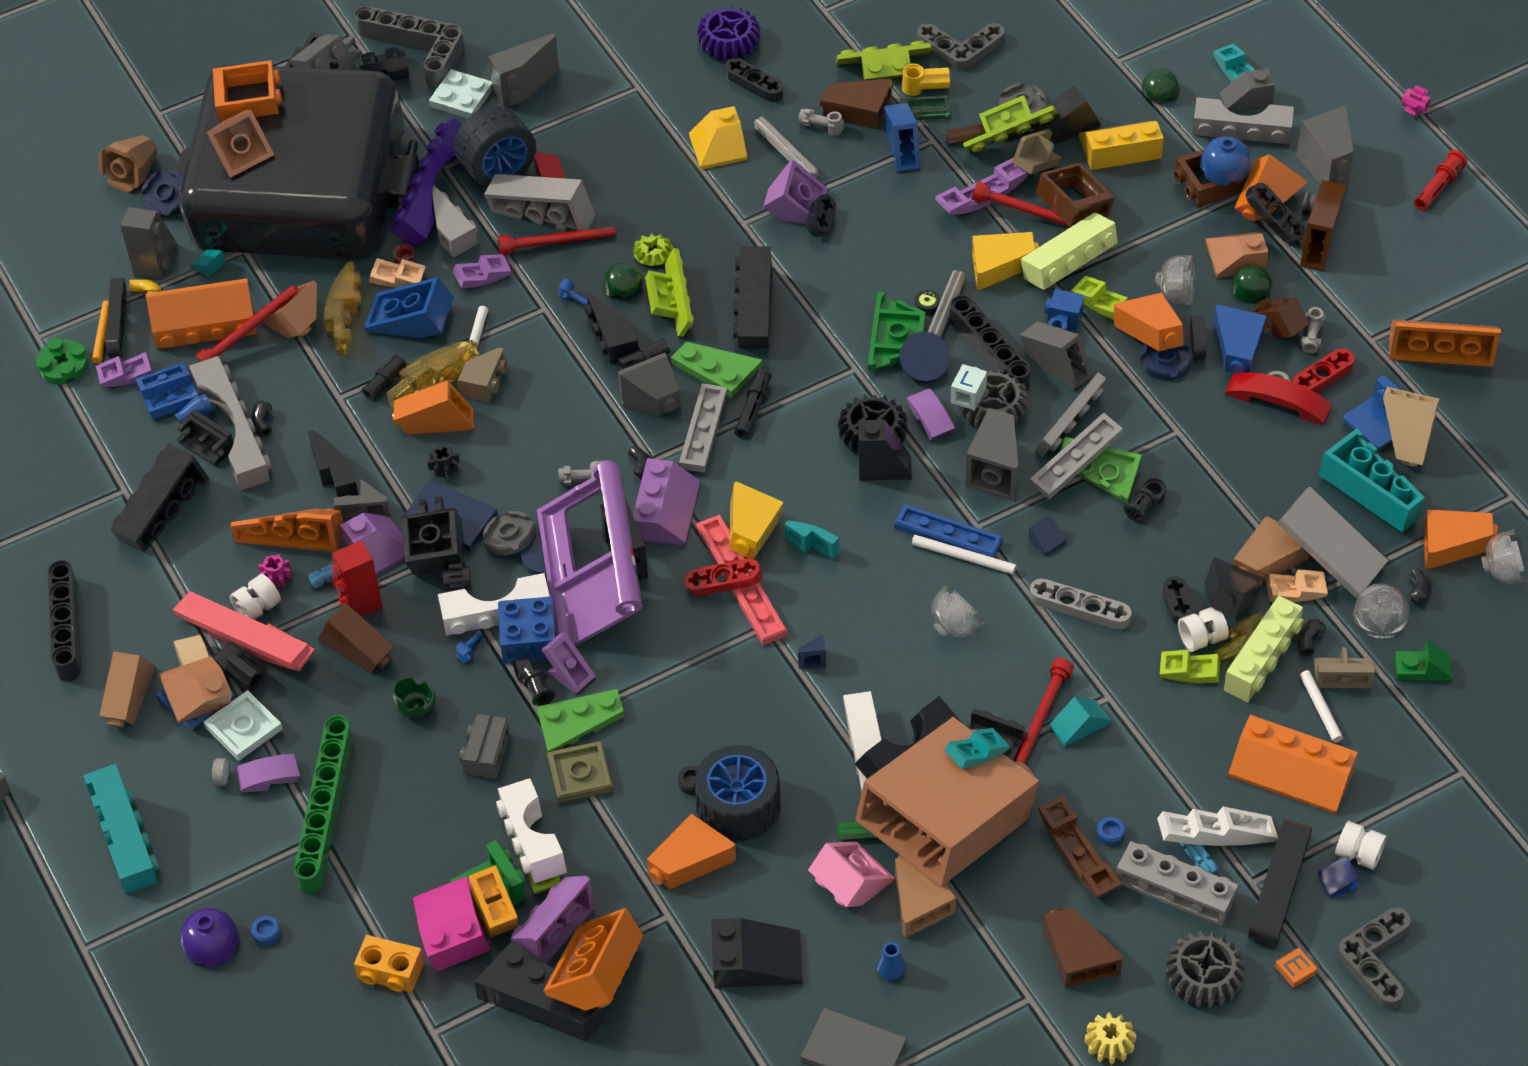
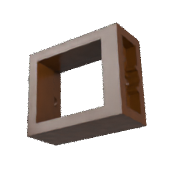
M1204 150L1177 158L1174 178L1177 183L1182 185L1187 198L1192 200L1197 208L1241 194L1248 178L1247 176L1239 183L1238 180L1231 181L1230 185H1220L1213 182L1201 185L1193 172L1201 170L1200 163Z
M1080 162L1041 173L1036 189V194L1070 228L1094 212L1103 217H1109L1115 198ZM1074 187L1084 198L1072 201L1062 190Z

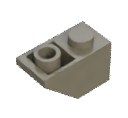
M496 348L466 361L458 378L459 392L462 397L490 402L493 393L496 394L498 392L501 375H504L507 371L508 360L505 359L504 348Z

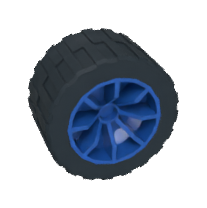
M497 105L485 107L473 113L460 126L454 140L456 157L473 178L484 187L490 185L495 174L522 176L533 162L537 148L534 135L511 109Z
M734 745L715 750L701 761L694 778L696 810L699 819L732 841L755 838L769 830L770 826L777 820V815L780 813L781 808L780 777L773 760L761 750H756L750 746Z

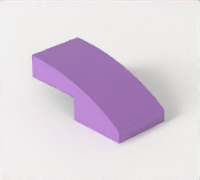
M504 254L481 255L478 263L455 264L453 270L461 289L486 285L511 275L512 272Z
M147 352L124 362L117 356L96 366L102 387H115L136 383V378L154 373L151 358Z
M930 388L906 398L916 420L921 421L930 441L954 431L955 427L950 417Z
M294 754L257 759L239 765L235 769L241 792L268 791L271 784L298 783L300 778Z

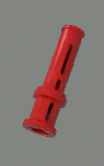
M1451 150L1447 154L1446 161L1438 165L1433 179L1414 200V205L1419 210L1426 211L1447 183L1453 182L1457 178L1459 170L1467 166L1468 160L1462 152Z

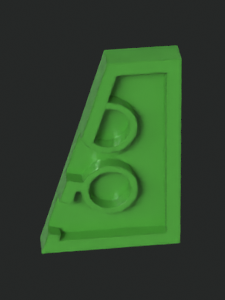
M686 342L671 357V364L706 384L727 387V396L733 398L756 374V371L763 367V360Z
M1065 437L1061 450L1074 439ZM1107 447L1077 475L1128 504L1142 455Z
M618 689L537 707L547 752L558 750L567 744L571 746L579 742V738L591 731L597 732L624 717Z

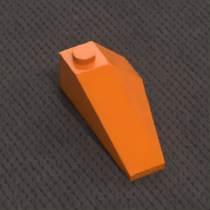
M309 509L231 522L230 528L235 543L335 552L338 551L342 538L340 525L343 524L341 511Z

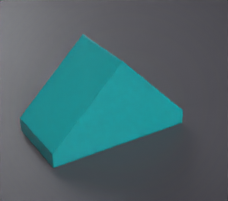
M1074 697L1050 723L1049 727L1062 745L1066 747L1112 723V720L1096 700Z

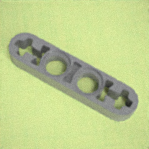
M1042 578L1036 579L1030 585V600L1038 606L1117 630L1127 628L1131 622L1132 611L1125 603ZM1041 590H1045V591H1046V592H1043L1042 595L1038 594V593L1041 592ZM1064 596H1070L1075 601L1071 604H1064L1060 599ZM1096 604L1100 607V610L1090 612L1086 609V606ZM1118 613L1123 615L1120 618H1115Z

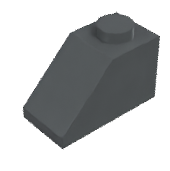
M1268 68L1247 71L1222 90L1219 97L1225 108L1230 112L1266 107L1269 104H1273L1275 84Z

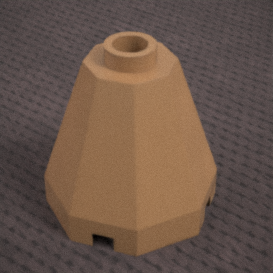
M143 135L114 142L98 153L99 171L102 175L107 174L110 178L107 182L111 187L129 193L145 182L157 156V146L151 138Z

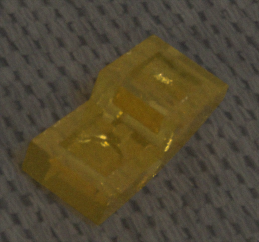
M1260 611L1243 618L1228 629L1232 640L1214 652V654L1219 655L1220 661L1233 657L1242 650L1262 620L1263 615Z

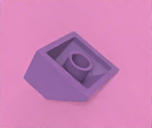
M791 160L768 188L763 207L781 221L806 224L812 202L820 195L826 194L827 187L796 161Z
M361 513L340 525L343 542L346 547L361 540L363 541L373 558L376 576L405 560L403 533L389 516Z

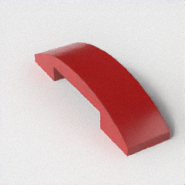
M1246 372L1233 374L1225 391V395L1246 402H1250L1251 398L1255 397L1299 411V419L1324 426L1332 408V404L1328 400L1300 384L1261 373Z

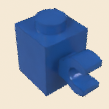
M1055 289L1052 299L1047 298L1044 312L1048 313V325L1060 327L1064 330H1067V328L1077 330L1083 315L1085 295Z

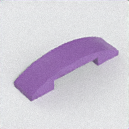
M1014 158L994 167V174L979 182L986 183L987 187L991 188V191L1006 195L1017 187L1029 173L1013 164ZM977 183L961 191L953 187L935 196V200L949 214L953 215L973 212L993 203L990 200H987V202L982 201L981 203L972 200Z

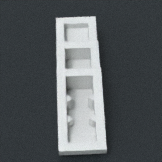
M871 691L843 695L855 763L866 751L881 741ZM856 767L862 793L864 781L867 779Z
M1222 807L1218 813L1192 809L1188 816L1163 811L1157 818L1164 841L1194 845L1227 846L1275 842L1278 839L1271 816L1228 807Z

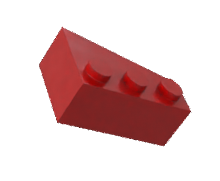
M361 540L333 552L331 565L332 584L340 596L338 598L340 606L342 607L347 603L361 617L383 608L374 561L363 541Z

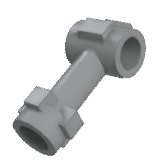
M811 109L800 110L798 122L802 123V125L811 126L813 123L828 127V133L831 135H839L844 128V120L839 112H830L826 117L814 114V110Z
M1312 307L1306 313V318L1309 322V325L1306 326L1308 332L1307 337L1302 336L1301 340L1302 349L1306 353L1317 352L1321 345V339H1318L1317 335L1321 326H1324L1325 315H1323V310L1318 307Z
M601 461L592 462L590 469L571 470L570 466L558 468L559 484L571 486L572 481L588 480L594 477L593 469Z

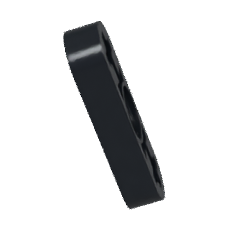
M732 58L725 63V76L728 80L766 101L776 102L782 99L783 83L779 79L740 58ZM753 77L760 79L758 82L748 81L750 78Z
M1257 183L1247 189V202L1284 242L1292 244L1304 237L1305 228L1302 222L1268 185ZM1257 191L1261 193L1260 199L1256 197L1258 195ZM1272 207H1275L1279 210V220L1272 217ZM1291 227L1294 229L1293 235L1290 234Z

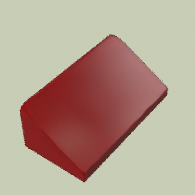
M536 152L534 164L539 177L565 179L558 156Z

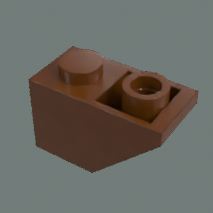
M1279 297L1272 301L1269 298L1257 303V308L1252 311L1253 313L1266 316L1265 330L1275 338L1292 337L1309 325L1296 297L1288 299Z

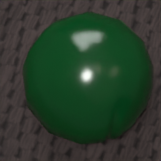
M1167 69L1151 71L1146 75L1141 85L1146 98L1162 104L1169 98L1176 100L1180 92L1176 76Z
M617 263L611 266L605 274L603 290L610 298L618 295L625 300L628 297L637 295L642 289L643 276L636 267L626 263Z
M1249 265L1238 270L1233 279L1231 290L1234 296L1241 301L1256 303L1260 297L1264 296L1266 298L1273 282L1269 273L1262 267Z
M406 677L398 680L393 686V703L397 711L406 717H423L435 705V691L428 686L426 681L419 684L412 677Z

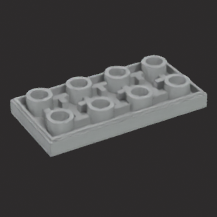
M1310 486L1277 523L1355 598L1363 593L1388 562L1375 547Z

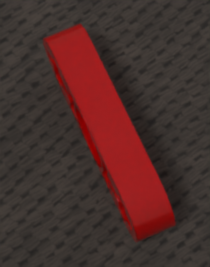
M1337 349L1295 375L1293 382L1318 393L1352 371L1355 359L1354 354L1347 349ZM1319 370H1325L1329 372L1330 375L1327 377H1321L1316 372Z
M747 558L693 569L685 576L684 583L692 595L703 596L756 585L761 581L763 571L755 559ZM748 569H753L751 575L746 576ZM721 573H730V577L727 581H717V578ZM701 579V581H699V585L695 586L694 584L697 583V580Z

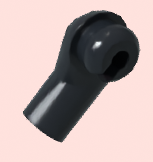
M259 401L253 407L251 420L262 437H266L272 432V428L265 420V416L271 414L272 405L269 402Z
M633 445L629 449L628 455L637 464L633 469V473L642 479L647 458H652L640 447Z
M1417 568L1409 575L1415 584V590L1409 592L1408 595L1416 605L1420 604L1421 601H1426L1432 592V586L1420 568Z
M1310 619L1298 633L1300 653L1303 656H1310L1314 653L1313 637L1315 635L1321 636V633H1325V623L1319 619Z

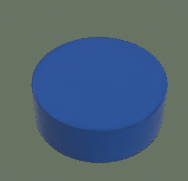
M1106 817L1097 825V838L1106 846H1117L1123 842L1126 828L1120 819Z
M266 915L257 918L252 923L251 933L257 944L268 946L278 941L281 936V928L276 918Z

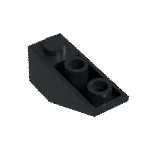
M587 293L588 304L584 305L587 318L593 320L591 325L594 336L600 338L599 347L601 354L607 355L609 363L613 364L618 362V358L637 351L638 339L631 322L592 293Z

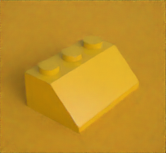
M1147 121L1079 133V139L1091 170L1162 159L1164 138L1157 121Z

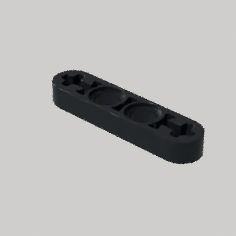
M111 278L106 330V351L108 357H122L127 301L125 278Z

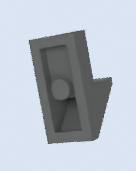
M360 480V495L334 497V508L337 511H341L343 521H349L361 513L390 517L387 497L363 480Z

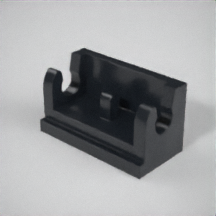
M193 409L190 415L177 427L178 431H184L177 438L178 443L213 466L219 465L230 454L234 444L231 432Z

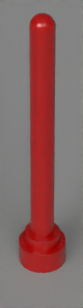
M978 181L972 195V200L981 203L982 201L987 202V200L1068 226L1052 210L991 191V188L987 187V184Z
M604 227L518 239L502 235L498 236L500 254L510 255V252H514L518 248L612 237L616 235L617 230L615 227Z
M290 286L212 349L208 348L206 351L204 349L195 355L197 359L202 362L220 356L298 293V288Z
M1064 658L1054 659L1050 668L1052 679L1015 761L1026 764L1061 684L1070 679L1073 673L1074 665Z

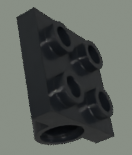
M397 47L386 49L384 54L375 55V52L364 53L361 56L362 58L357 60L359 70L379 72L386 70L387 75L392 80L409 77L407 56L403 50L399 51Z

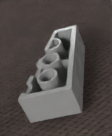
M495 174L484 193L493 213L522 219L523 216L528 217L533 223L540 225L548 222L555 224L556 229L566 231L567 228L577 231L588 230L596 216L584 184L580 179Z

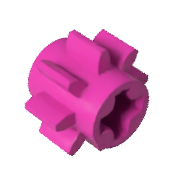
M1415 86L1414 90L1408 88L1401 101V105L1406 107L1404 112L1416 117L1419 113L1425 114L1432 100L1431 97L1427 96L1429 91L1419 86Z
M279 554L266 556L263 564H258L260 574L267 576L275 587L284 586L287 579L292 578L289 560L283 561Z

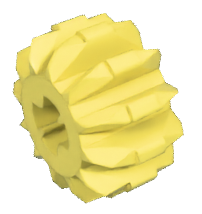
M1110 1012L1106 1014V1019L1097 1015L1095 1022H1089L1087 1026L1088 1033L1085 1035V1043L1089 1046L1088 1052L1090 1055L1098 1054L1097 1059L1099 1063L1105 1058L1109 1059L1111 1065L1115 1062V1058L1124 1062L1126 1055L1132 1054L1134 1051L1136 1034L1132 1031L1133 1025L1131 1022L1123 1023L1124 1018L1122 1014L1116 1019L1112 1018Z

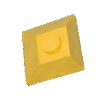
M735 106L711 111L689 132V138L701 170L748 160L741 123Z

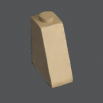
M1387 387L1383 400L1396 459L1402 460V463L1408 466L1423 465L1439 399Z

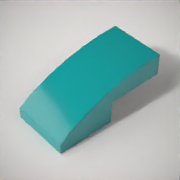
M1235 44L1213 51L1215 60L1231 82L1244 72L1255 70L1246 62V54Z
M788 520L785 523V540L802 552L806 553L813 547L831 560H834L840 554L839 537L803 522Z
M993 728L973 730L969 739L950 741L944 751L961 769H965L1000 756L1008 751L1010 746Z

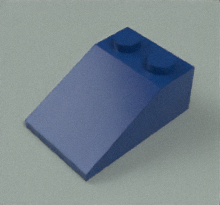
M439 277L376 293L364 330L371 333L413 338L438 335L443 331L454 297Z

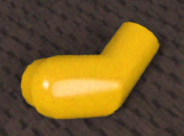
M151 280L129 281L130 292L153 293L162 291L161 286Z

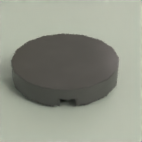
M1024 83L1010 85L1002 91L999 98V105L1024 95L1032 114L1046 107L1044 92L1031 84L1030 87L1024 86Z
M509 511L505 513V516L500 518L498 516L494 517L485 526L483 539L491 553L508 556L527 548L535 537L536 529L534 522L528 514L521 511Z

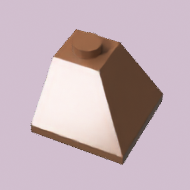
M244 110L206 132L230 178L274 155L252 110Z
M1253 232L1205 239L1216 278L1235 276L1238 270L1249 265H1256L1266 270L1268 249L1263 233Z
M314 280L298 286V293L261 323L288 339L295 336L301 338L312 329L310 325L316 320L317 284Z
M211 656L159 673L160 681L178 724L222 709L231 702L232 693L224 673Z

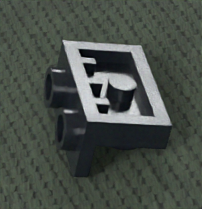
M973 709L968 728L970 730L993 728L1010 746L1008 751L1003 754L1012 761H1015L1025 739V727L1016 721L994 716L988 711Z

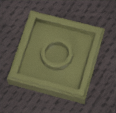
M602 741L547 752L558 803L613 792Z

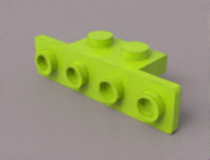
M915 41L908 46L891 44L885 49L868 47L862 52L844 50L840 52L841 54L837 55L836 65L861 62L864 81L903 77L904 67L910 64L909 56L929 54L932 47L931 43Z
M1022 95L980 113L979 116L986 133L964 142V148L973 153L981 151L990 142H1002L1009 138V134L1016 131L1018 134L1030 130L1031 125L1040 122V124H1044L1053 120V116L1058 114V112L1052 105L1032 114L1026 97Z
M673 248L664 264L666 274L649 270L645 280L651 314L674 318L677 335L684 337L687 330L693 325L694 316L690 310V296H688L686 289L687 280L683 273V260L680 257L679 249Z

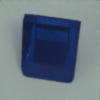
M1348 856L1340 858L1318 872L1329 897L1357 889L1358 876Z

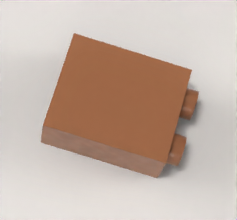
M954 717L864 781L855 819L941 887L1029 819L1039 780L1034 777L1032 771L1025 764L1018 761L1014 762L1004 754L980 765L961 769L944 750L950 741L969 739L973 730H970Z

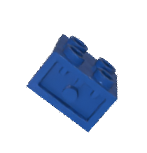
M1385 375L1376 379L1373 397L1343 416V421L1353 430L1358 428L1363 434L1362 438L1368 443L1371 442L1378 451L1393 442L1383 400L1384 393L1387 387L1401 390Z
M552 597L499 601V632L503 664H511L513 660L527 656L530 662L548 660L542 649L555 638Z

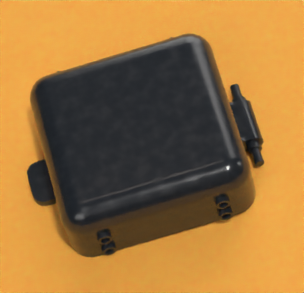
M223 65V66H221V67H228V66H235V65ZM273 66L274 70H279L281 84L277 85V89L280 88L282 103L278 104L279 114L255 118L274 155L230 178L206 133L222 123L219 121L215 108L212 72L206 83L192 145L182 151L177 171L184 176L179 195V208L191 242L197 248L205 251L220 250L222 252L335 257L338 259L363 258L375 252L382 242L387 206L394 207L395 213L401 208L403 204L401 199L411 187L409 183L420 169L418 168L420 160L416 154L418 148L416 140L409 141L407 152L404 155L398 154L401 137L404 133L405 120L397 87L388 75L379 71ZM268 82L228 88L229 102L269 96Z

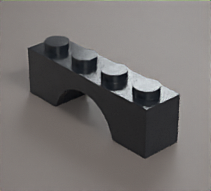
M938 696L910 720L914 733L912 744L897 745L883 738L866 751L856 761L855 765L868 779L952 717L958 721L960 719L943 699Z

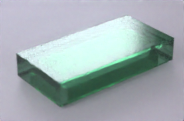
M949 95L901 98V104L908 103L916 120L951 118Z

